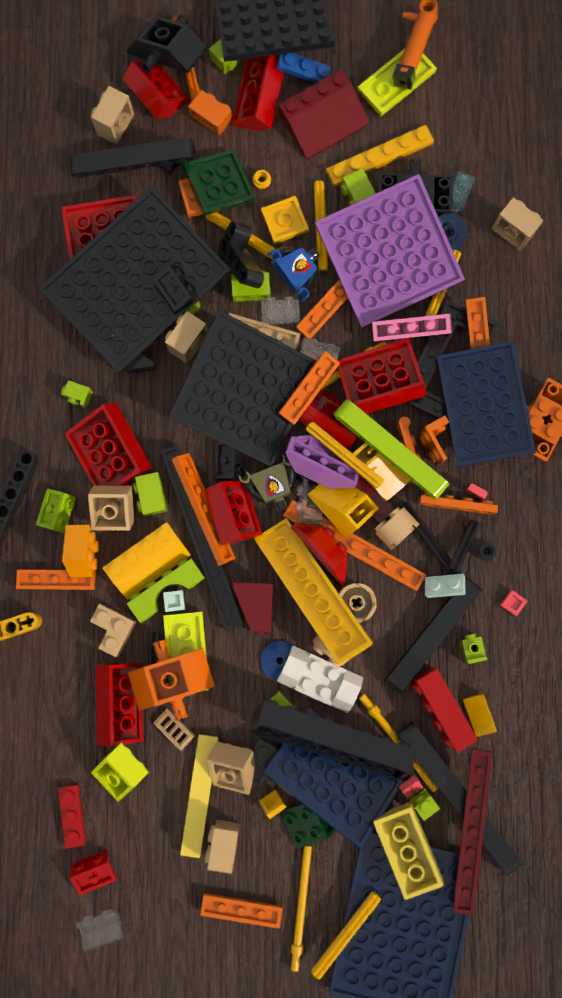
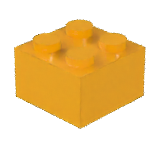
M66 525L62 562L69 577H93L94 570H97L95 552L99 550L98 541H95V532H92L90 525Z

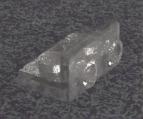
M304 338L300 352L317 361L323 351H326L337 360L341 348L336 347L334 344L318 342L316 339Z

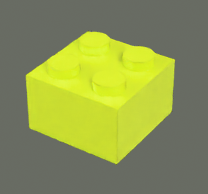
M121 743L91 773L119 802L149 772L132 755L131 751Z

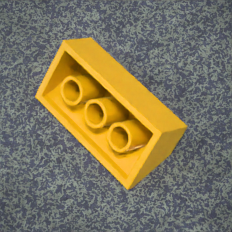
M166 522L108 563L103 569L113 584L129 600L132 595L143 590L145 586L160 578L162 574L174 568L191 554Z

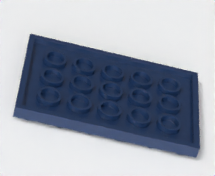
M514 341L437 356L457 468L536 453Z
M308 708V709L305 711V712H312V713L316 714V713H315L314 711H312L310 708ZM282 744L263 771L265 776L358 849L363 847L375 827L373 821L382 816L399 789V785L403 782L401 779L395 780L286 744Z

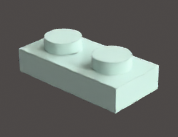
M464 574L425 577V596L427 598L465 595Z

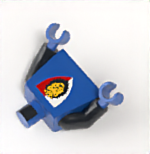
M294 246L274 249L267 253V256L271 255L273 257L271 264L293 293L296 292L295 296L300 294L302 296L301 302L307 299L316 277L314 272L317 270V267L313 262L320 257L317 250L312 248L306 253L302 247L297 249Z

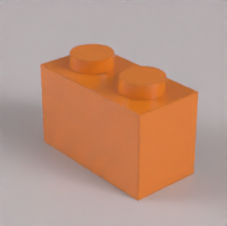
M203 90L199 92L188 106L190 116L218 136H220L232 120L230 107L225 103L221 104L211 93H206Z

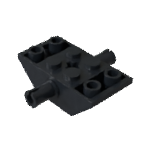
M180 14L175 21L155 16L135 38L126 52L127 54L144 59L140 64L144 72L150 73L156 63L189 73L207 47L188 26V18Z
M415 158L409 160V174L378 173V193L420 174L421 160L418 158L416 162ZM420 175L437 216L451 214L453 212V176Z

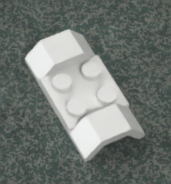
M293 645L282 672L277 679V682L346 713L353 707L363 681L362 676L340 666L336 667L331 662Z

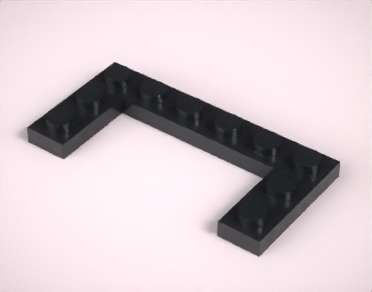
M447 300L441 314H451L452 333L455 327L469 332L467 309ZM488 319L489 340L491 341L499 323ZM452 333L430 335L417 362L425 383V389L438 365L437 356L443 354ZM427 391V396L405 402V404L437 419L444 416L448 419L445 400Z

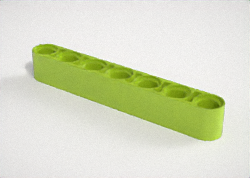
M345 399L334 413V416L432 498L437 500L449 485L443 477L348 399Z

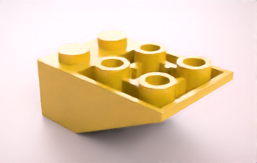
M364 443L353 453V455L384 479L383 484L379 488H375L372 484L370 486L385 502L411 481L367 443Z
M319 484L307 494L345 538L355 532L379 509L367 494L355 487L327 488Z

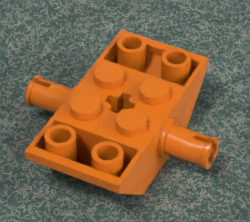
M549 377L531 404L527 405L536 453L531 455L544 462L548 461L559 438L562 437V384Z
M165 640L155 642L153 645L158 657L157 663L128 672L138 709L143 710L169 702L172 705L175 720L181 719V716L182 719L188 717L183 703L184 697L215 686L204 648L172 658V656H169ZM168 674L175 679L173 685L170 682H166V679L169 678Z

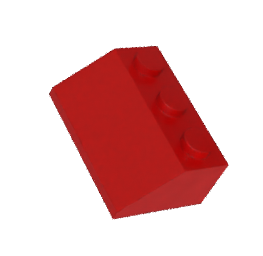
M144 60L132 61L123 80L155 118H168L189 102L190 98L160 64L156 63L151 72L147 73L140 67L141 62Z
M322 389L307 407L300 422L306 427L309 423L314 422L349 451L358 436L334 416V413L343 402Z
M241 481L220 482L204 490L221 545L234 544L262 535L251 497Z

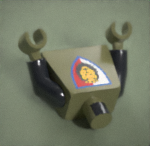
M284 454L282 455L283 462L252 475L244 469L246 476L243 478L237 474L238 479L243 483L250 496L259 502L264 501L265 504L273 502L277 511L287 508L284 497L290 495L296 479V472L289 459H285Z

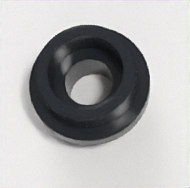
M483 542L477 547V556L482 561H490L496 555V548L490 542ZM484 548L489 550L488 555L483 554Z

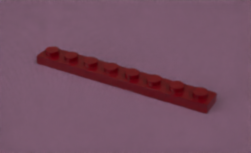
M475 748L471 750L453 901V912L474 915L493 752L489 750Z

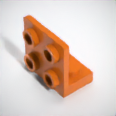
M446 416L428 424L419 433L422 445L424 447L427 446L430 452L428 453L429 458L433 463L436 462L437 466L447 459L436 439V436L446 430L445 426L449 423Z

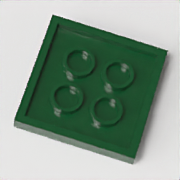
M234 149L183 163V170L204 216L253 202L256 198Z

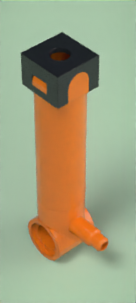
M422 0L419 5L418 14L403 12V18L415 21L401 61L399 64L397 63L393 73L395 87L409 90L413 87L417 67L433 24L438 19V3L436 0Z

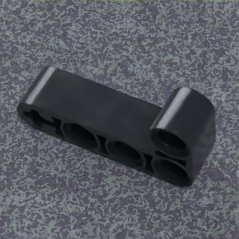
M232 221L220 241L219 253L240 284L260 288L264 282V274L245 248L251 237V227Z

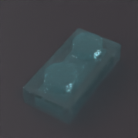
M459 171L453 183V210L462 213L475 177Z

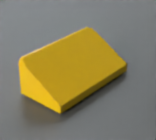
M482 693L462 699L476 737L497 732Z

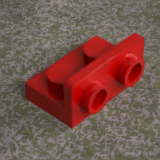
M107 850L98 852L86 859L78 860L70 865V879L79 896L117 881V875L109 861Z

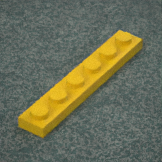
M424 125L328 167L326 172L333 187L342 184L343 177L363 168L365 173H368L430 146L434 140L427 126Z

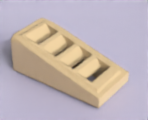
M168 708L154 722L158 729L180 751L195 736L180 720H175V715ZM169 716L171 719L163 726L161 724L162 721ZM174 721L176 725L168 731L167 728ZM179 727L181 731L174 737L172 734ZM185 733L187 736L180 742L178 739Z

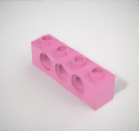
M451 314L372 322L374 341L452 333Z

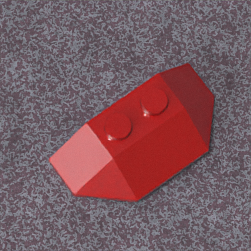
M294 523L291 529L339 584L343 586L346 582L347 547L341 541L337 542L333 537L335 534L328 526L325 528L321 524Z

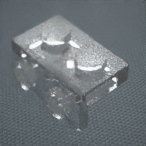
M294 296L284 297V300H276V297H266L265 301H261L262 324L300 323L299 299H295Z
M303 478L301 485L298 484L296 496H299V501L296 503L295 512L298 513L299 521L320 524L322 521V511L307 495L316 485L307 484L308 479Z
M112 909L101 912V915L97 917H84L82 922L76 924L77 929L81 933L83 951L85 952L124 939L120 914Z

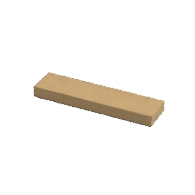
M229 313L232 317L295 350L297 349L301 333Z

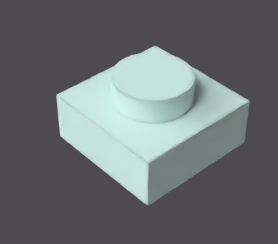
M183 590L163 592L165 612L185 610Z

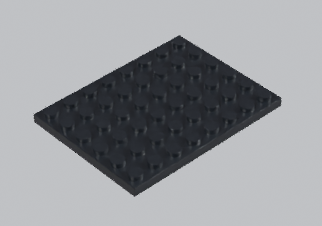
M151 186L41 285L39 290L118 373H121L231 270ZM169 265H177L184 270L185 278L195 286L196 294L198 295L196 299H191L178 311L173 310L153 281V278Z

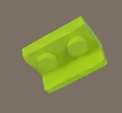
M47 489L36 525L65 533L76 497Z

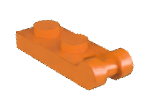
M401 417L397 423L401 443L420 458L419 453L416 454L414 446H416L415 438L413 435H410L408 429L410 419L408 417Z

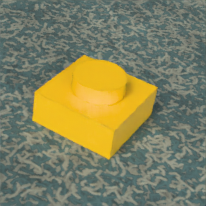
M273 790L259 800L270 819L286 808L276 790Z

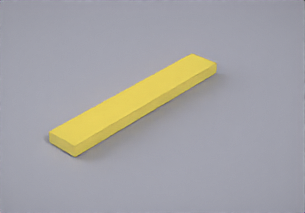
M199 734L180 853L182 856L200 858L212 784L207 758L216 742H218L219 737Z

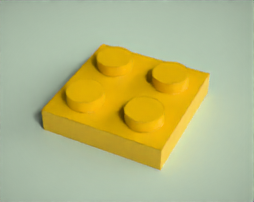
M296 196L261 208L274 245L309 232Z

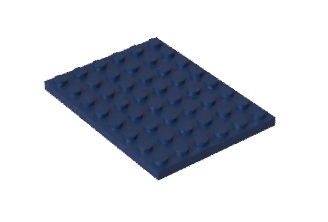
M371 832L363 847L358 851L342 930L371 892L377 893L381 901L335 959L328 990L330 995L342 998H453L469 920L468 914L453 912L459 852L429 845L442 875L443 886L405 900L378 833Z

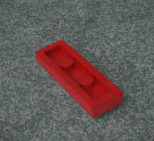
M79 784L58 787L65 849L85 846L86 836Z

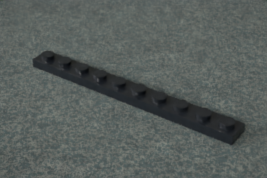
M175 445L161 450L224 630L228 631L244 624L223 566H218L173 464L172 459L182 455L180 447Z

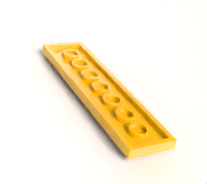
M287 518L262 533L261 536L254 538L338 666H341L373 645L303 541L291 529V524Z

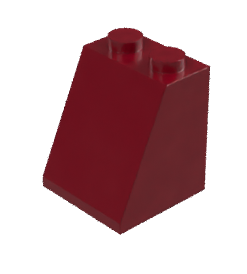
M233 582V588L250 630L255 631V635L267 636V632H271L273 584Z

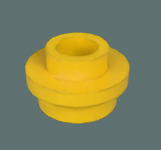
M259 170L253 175V184L257 188L265 189L270 185L271 176L267 171ZM263 178L265 181L259 182V179Z

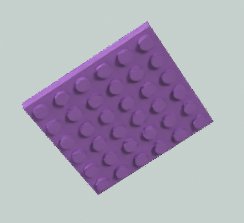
M420 174L315 222V226L361 328L465 280Z

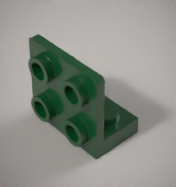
M302 804L280 812L297 849L327 840L336 832Z

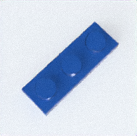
M294 53L278 55L276 70L315 84L330 76V66Z

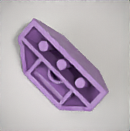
M292 436L290 438L285 453L295 472L327 488H348L357 485L359 474L313 436Z

